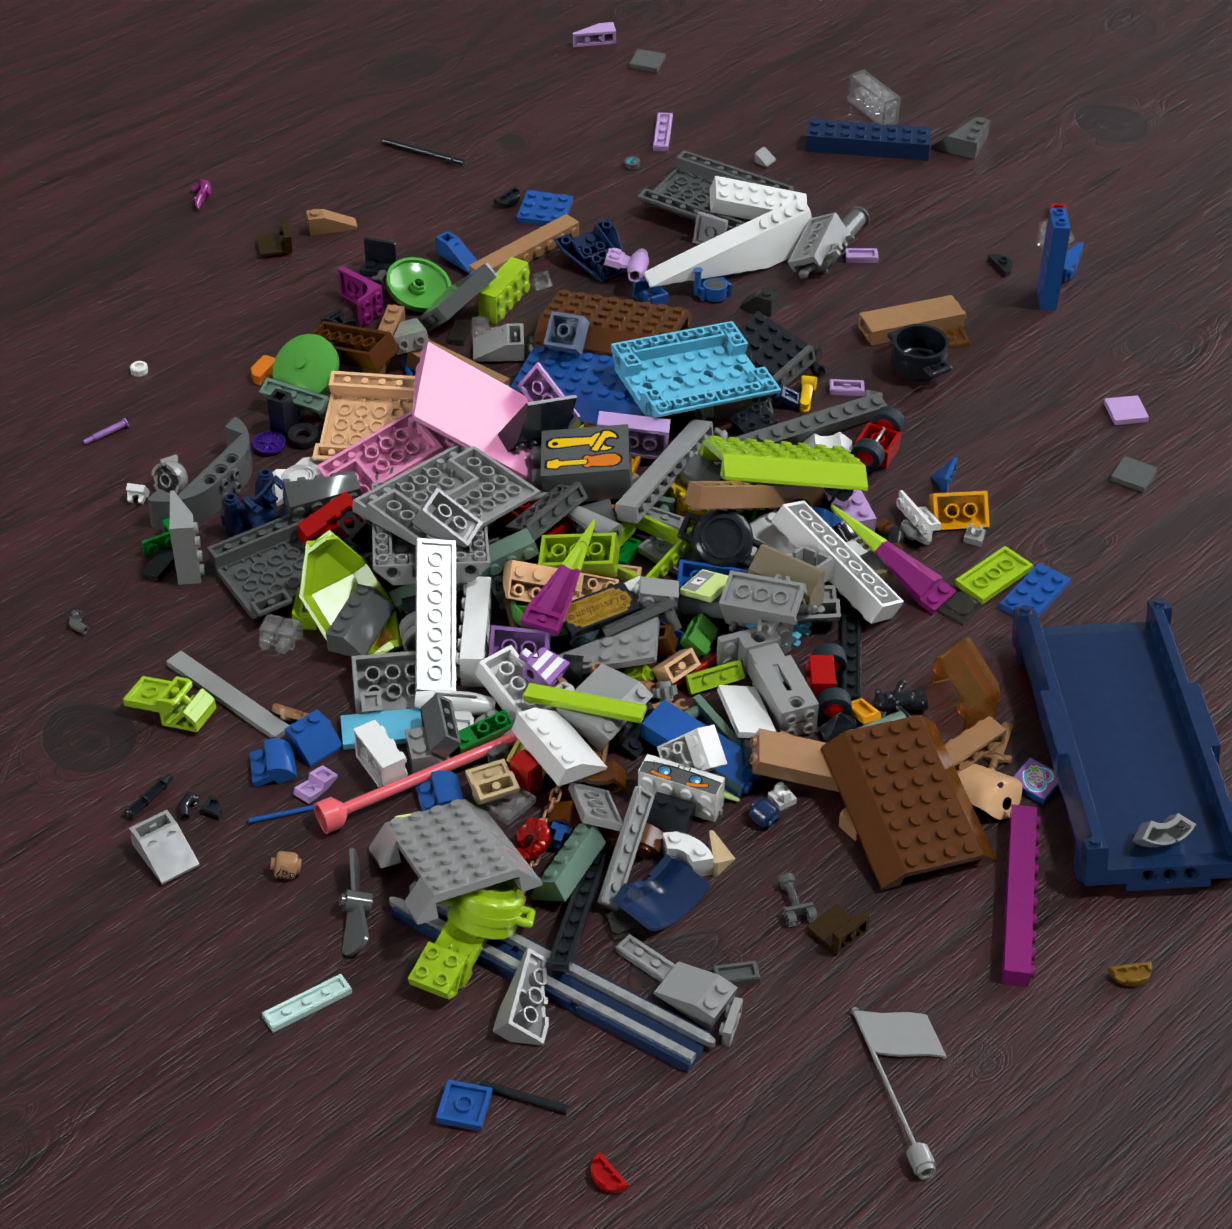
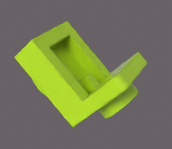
M647 664L625 667L623 673L638 681L650 680L653 683L655 678L652 669Z

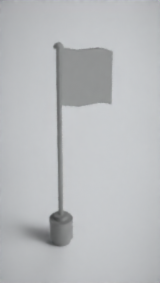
M853 1007L850 1013L854 1015L911 1141L912 1145L907 1150L906 1156L914 1174L920 1179L931 1178L936 1173V1162L927 1144L916 1143L876 1054L896 1057L932 1056L945 1059L947 1056L927 1015L912 1012L877 1013L859 1011L857 1007Z

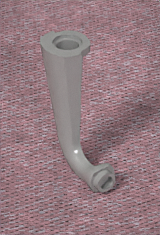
M577 506L566 515L584 529H587L592 520L595 519L593 533L616 532L618 540L621 537L622 529H624L621 524L581 506Z

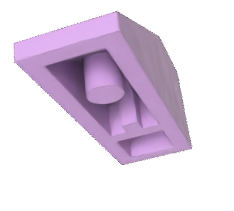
M613 22L598 23L573 33V47L616 44V29Z

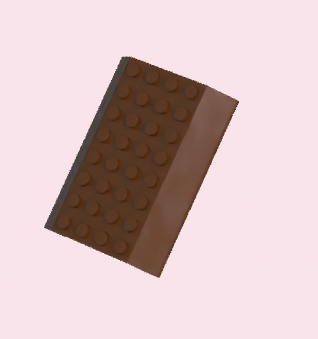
M563 289L557 292L539 317L533 344L544 345L551 311L584 316L590 323L583 352L612 356V343L676 332L681 327L688 328L692 322V316L689 310L682 307H668L664 304L655 305L649 302L641 303L635 302L632 299L622 300L617 297H602L599 294L589 295L584 292L576 293Z
M922 715L848 730L821 747L881 890L901 886L904 877L971 861H975L977 867L997 862L934 721Z

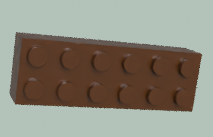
M323 321L311 333L335 343L339 364L375 371L383 368L384 364L400 349L391 332Z

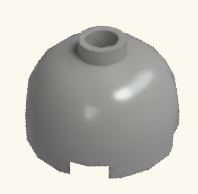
M165 461L157 464L152 470L151 476H154L155 484L153 486L156 491L158 489L168 493L175 491L178 495L187 487V472L178 462Z

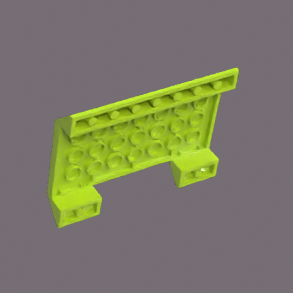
M711 436V438L704 439L698 451V455L700 454L708 460L722 461L720 476L724 480L868 491L865 464L860 459L855 458L853 454H850L848 450H844L842 446L834 445L832 448H826V445L815 444V447L807 443L792 445L791 442L781 441V444H776L771 440L757 442L756 439L747 438L746 441H739V438L729 437L727 440L722 439L720 436Z

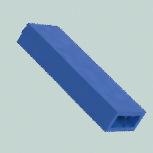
M1050 208L1036 288L1040 310H1057L1071 230L1067 209Z
M664 699L641 723L639 736L657 747L707 725ZM717 732L727 764L708 773L724 777V789L740 799L744 793L748 794L753 783L759 781L763 775L754 774L752 770L746 769L742 747Z

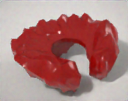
M530 817L517 830L515 844L521 848L516 849L525 860L536 858L537 855L543 854L550 845L551 836L547 822L543 821L542 818L533 819ZM533 836V842L527 847L526 839Z

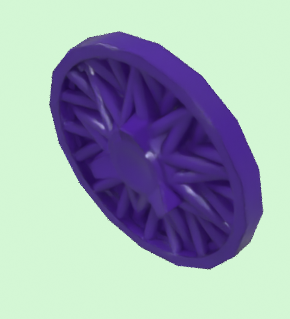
M275 431L262 432L256 435L252 441L253 449L263 455L276 454L282 451L286 444L284 436Z

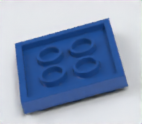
M527 190L517 214L516 222L544 226L565 214H569L573 203V196Z

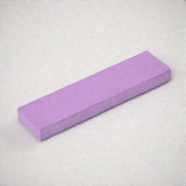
M658 113L653 151L668 152L673 113Z

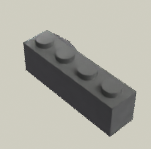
M354 471L331 473L329 477L315 475L314 479L298 477L297 481L283 479V502L290 518L299 517L313 511L316 512L345 491L348 492L352 499L361 496V487Z

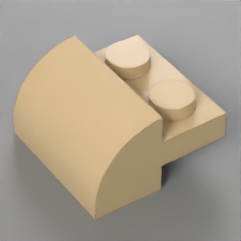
M505 759L465 771L473 791L472 796L478 805L519 793L520 787L513 772L509 770Z

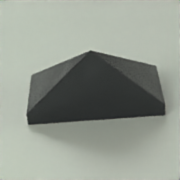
M839 712L819 727L818 731L823 741L827 743L844 731L856 729L860 726L855 717Z

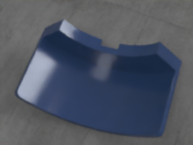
M665 854L658 865L648 873L649 878L644 882L638 880L633 883H624L613 899V902L647 929L658 931L673 925L689 913L704 897L711 884L675 856Z

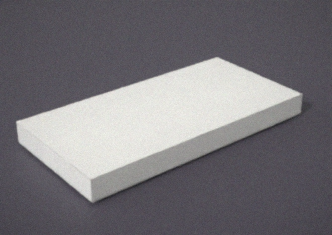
M718 685L717 692L738 738H751L753 735H756L759 728L776 732L756 687Z

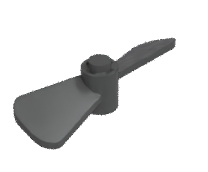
M355 848L349 849L351 890H345L344 894L341 893L339 898V906H342V911L347 912L342 953L347 956L356 954L368 942L369 932L365 914L370 913L373 902L372 893L359 891L360 864Z

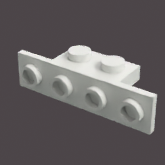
M903 490L899 491V497L896 501L897 507L925 539L931 541L933 531L940 530L941 523L926 506L917 507Z

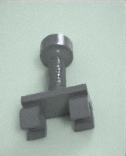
M786 873L781 875L778 879L779 885L782 890L787 891L792 906L784 908V918L787 926H797L795 923L797 921L796 916L806 915L809 923L816 920L815 917H818L813 902L801 904L794 888L797 884L794 874Z

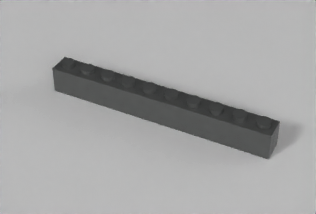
M878 392L743 434L736 438H739V441H746L747 438L756 439L757 442L771 440L776 444H781V441H787L795 445L804 442L814 433L823 436L871 421L876 411L887 405Z

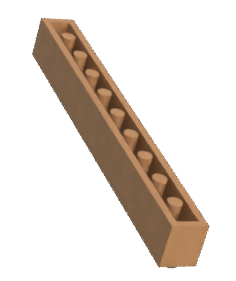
M689 481L684 504L692 506L691 509L695 511H702L703 509L715 511V509L728 511V508L740 511L741 508L746 510H753V508L777 510L778 507L781 508L783 504H788L793 500L805 499L810 502L812 508V506L821 507L825 490L824 487L746 481Z
M988 716L984 720H979L973 727L964 730L961 735L950 739L945 744L957 773L968 768L1005 743L1007 730L992 717ZM844 808L840 812L839 827L853 840L857 841L859 837L847 809Z

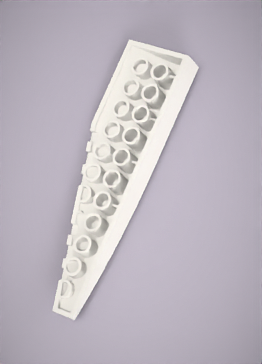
M802 196L643 272V275L650 288L672 283L694 281L695 271L693 269L696 267L703 269L701 279L768 269L791 257L809 219L812 218L811 211Z

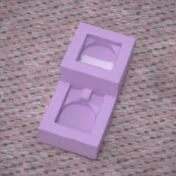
M322 765L309 773L307 781L294 787L293 794L309 804L335 782L338 774Z

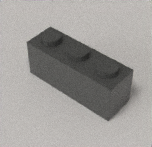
M436 693L421 707L430 751L435 755L446 758L461 744L452 701Z

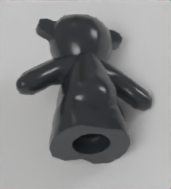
M901 679L896 685L893 694L882 692V690L877 688L874 692V706L881 712V718L893 710L896 712L902 711L906 718L912 717L906 710H928L925 686L902 691L906 681Z

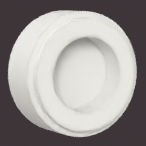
M143 361L132 363L130 365L131 374L138 377L146 375L148 373L147 363Z

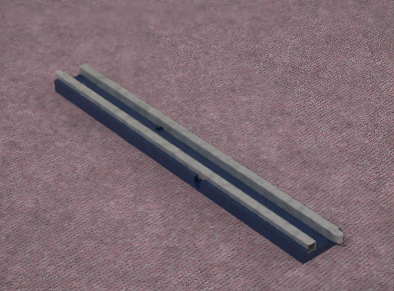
M414 881L409 886L410 892L418 881ZM408 895L404 899L397 897L389 898L390 905L393 907V918L435 940L438 939L448 921L447 905L436 903L438 919L417 925L404 904ZM517 932L505 939H488L476 960L478 963L512 980L525 950L529 947L546 958L547 983L544 985L545 997H548L550 1001L689 1073L707 1047H715V1039L712 1037V1033L575 962L572 963L570 972L548 970L547 962L552 950L529 938L526 939L520 936Z

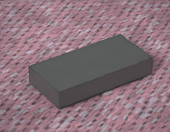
M756 960L713 966V973L722 976L735 986L760 983V974Z

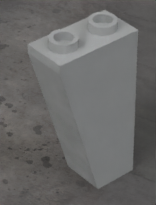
M417 318L400 322L393 336L400 348L396 352L397 355L422 349L429 342L427 330Z

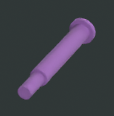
M122 418V421L84 439L83 442L86 445L124 427L128 428V421L126 418Z

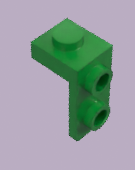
M169 518L162 520L163 534L141 542L145 557L158 553L161 548H172Z

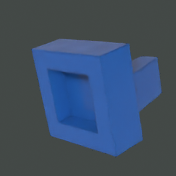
M553 821L550 828V840L553 841L551 849L559 851L561 846L571 836L573 828Z

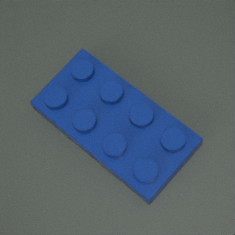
M1038 563L1000 602L999 609L1013 616L1014 607L1029 605L1034 607L1038 617H1040L1070 585L1071 578Z

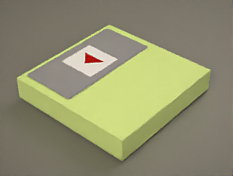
M702 569L680 588V593L683 596L711 603L723 593L728 575Z

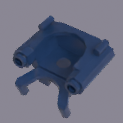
M262 469L258 473V480L255 483V496L253 498L244 497L241 500L243 504L239 503V498L233 493H228L223 498L224 513H221L222 526H226V533L229 537L278 519L280 513L276 510L278 497L275 493V484L282 490L283 481L277 475L274 476L269 469Z

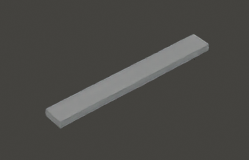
M179 651L166 661L167 666L182 677L190 679L193 682L192 684L198 688H203L215 700L271 739H280L285 735L284 728L289 726L287 723L184 652Z

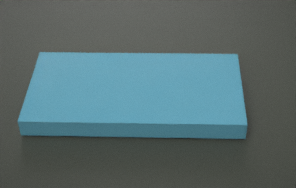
M419 708L340 716L343 750L355 749L353 729L373 720H376L380 726L385 728L387 736L390 739L392 738L396 744L406 743L405 730L423 727L421 710Z

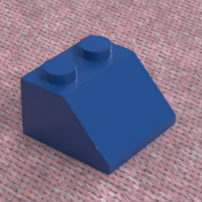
M318 709L284 728L286 741L293 746L294 753L310 768L343 748L332 724Z

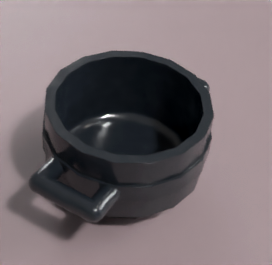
M911 324L888 333L887 337L892 341L891 364L900 376L906 380L926 382L952 371V366L947 362L949 357V339L938 328L926 324Z
M715 509V511H708L702 516L688 511L677 533L679 539L690 543L691 553L696 562L718 567L739 568L744 566L749 569L752 562L747 559L752 553L753 546L757 548V553L760 545L765 544L754 539L752 527L747 519L732 509H728V511ZM691 520L696 521L692 527L691 535L686 534Z

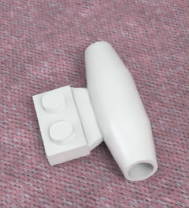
M428 690L416 691L415 708L419 709L436 693L451 700L458 731L474 724L473 716L483 715L488 710L495 709V699L493 697L473 692Z

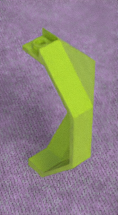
M328 530L315 541H306L299 597L325 639L326 632L358 584L378 589L394 605L368 562L332 531ZM396 607L369 650V655L393 653L402 646Z

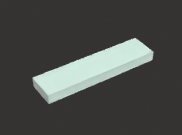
M339 974L262 1012V1017L274 1033L352 994V988L343 975Z

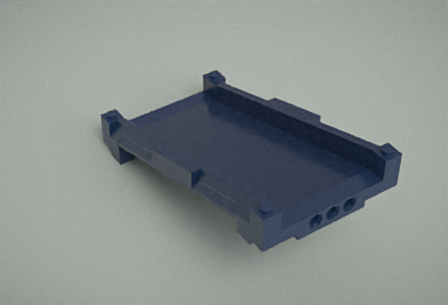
M1158 598L1148 601L1146 622L1041 627L1038 614L1033 606L1022 605L1014 607L1012 644L1016 649V659L1020 667L1025 666L1046 743L1075 839L1073 871L1078 881L1083 882L1085 886L1123 884L1126 891L1205 887L1211 885V879L1232 878V802L1219 767L1221 744L1199 682H1189L1171 628L1172 607L1165 599ZM1179 813L1196 824L1187 837L1170 845L1150 848L1132 842L1140 824L1151 820L1163 823L1167 816Z

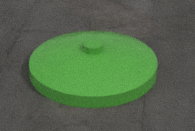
M417 257L403 258L393 263L387 272L385 281L387 291L394 301L406 309L422 313L451 286L448 275L441 267L429 260Z
M316 334L297 336L287 342L277 354L273 365V379L323 395L329 390L331 372L339 371L338 353L334 346L322 336Z

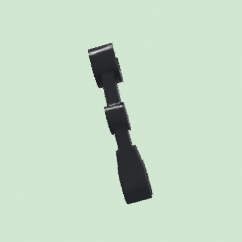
M819 345L818 349H814L816 361L811 364L817 377H820L819 372H824L826 375V367L817 362V358L822 354V348Z

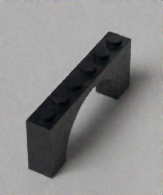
M275 388L267 398L270 430L287 436L288 430L293 425H296L308 411L297 407L293 402L292 394L287 391Z

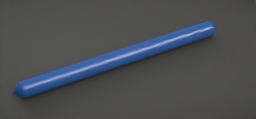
M310 805L252 817L247 822L254 823L312 811L314 806Z

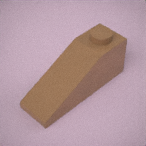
M325 209L306 211L310 236L358 230L356 220L353 217Z

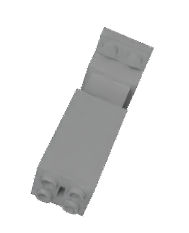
M779 623L772 637L767 635L769 629H764L763 635L758 634V627L718 637L716 665L741 660L744 675L748 674L753 682L752 687L757 688L776 732L782 730L791 735L800 736L816 731L819 703L792 656H785L783 654L791 651L793 624Z

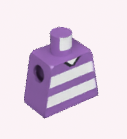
M544 647L540 648L535 654L525 648L519 655V658L526 663L522 675L530 683L550 687L564 675L570 664L567 660Z

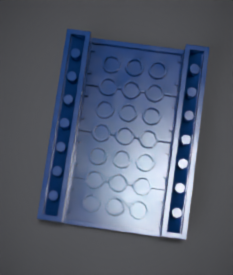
M535 345L511 385L512 389L523 394L517 385L533 366L539 362L565 396H577L574 408L581 416V425L585 421L588 422V425L597 424L599 411L644 416L616 373L613 357L608 355L584 352L582 355L554 351L544 346Z

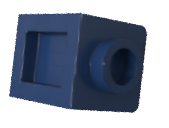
M783 385L780 388L781 392L773 395V407L777 408L782 402L789 407L797 409L800 405L801 394Z

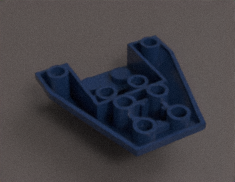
M609 218L595 223L592 232L574 239L569 234L554 238L562 253L600 283L627 273V268L617 269L604 265L609 248H618L624 252L618 231Z

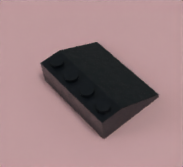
M570 395L527 402L497 434L508 452H519L527 448L530 450L533 446H541L542 431L568 429L577 396Z

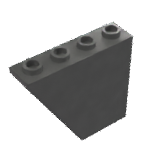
M488 262L448 287L418 320L427 332H430L450 319L498 276Z

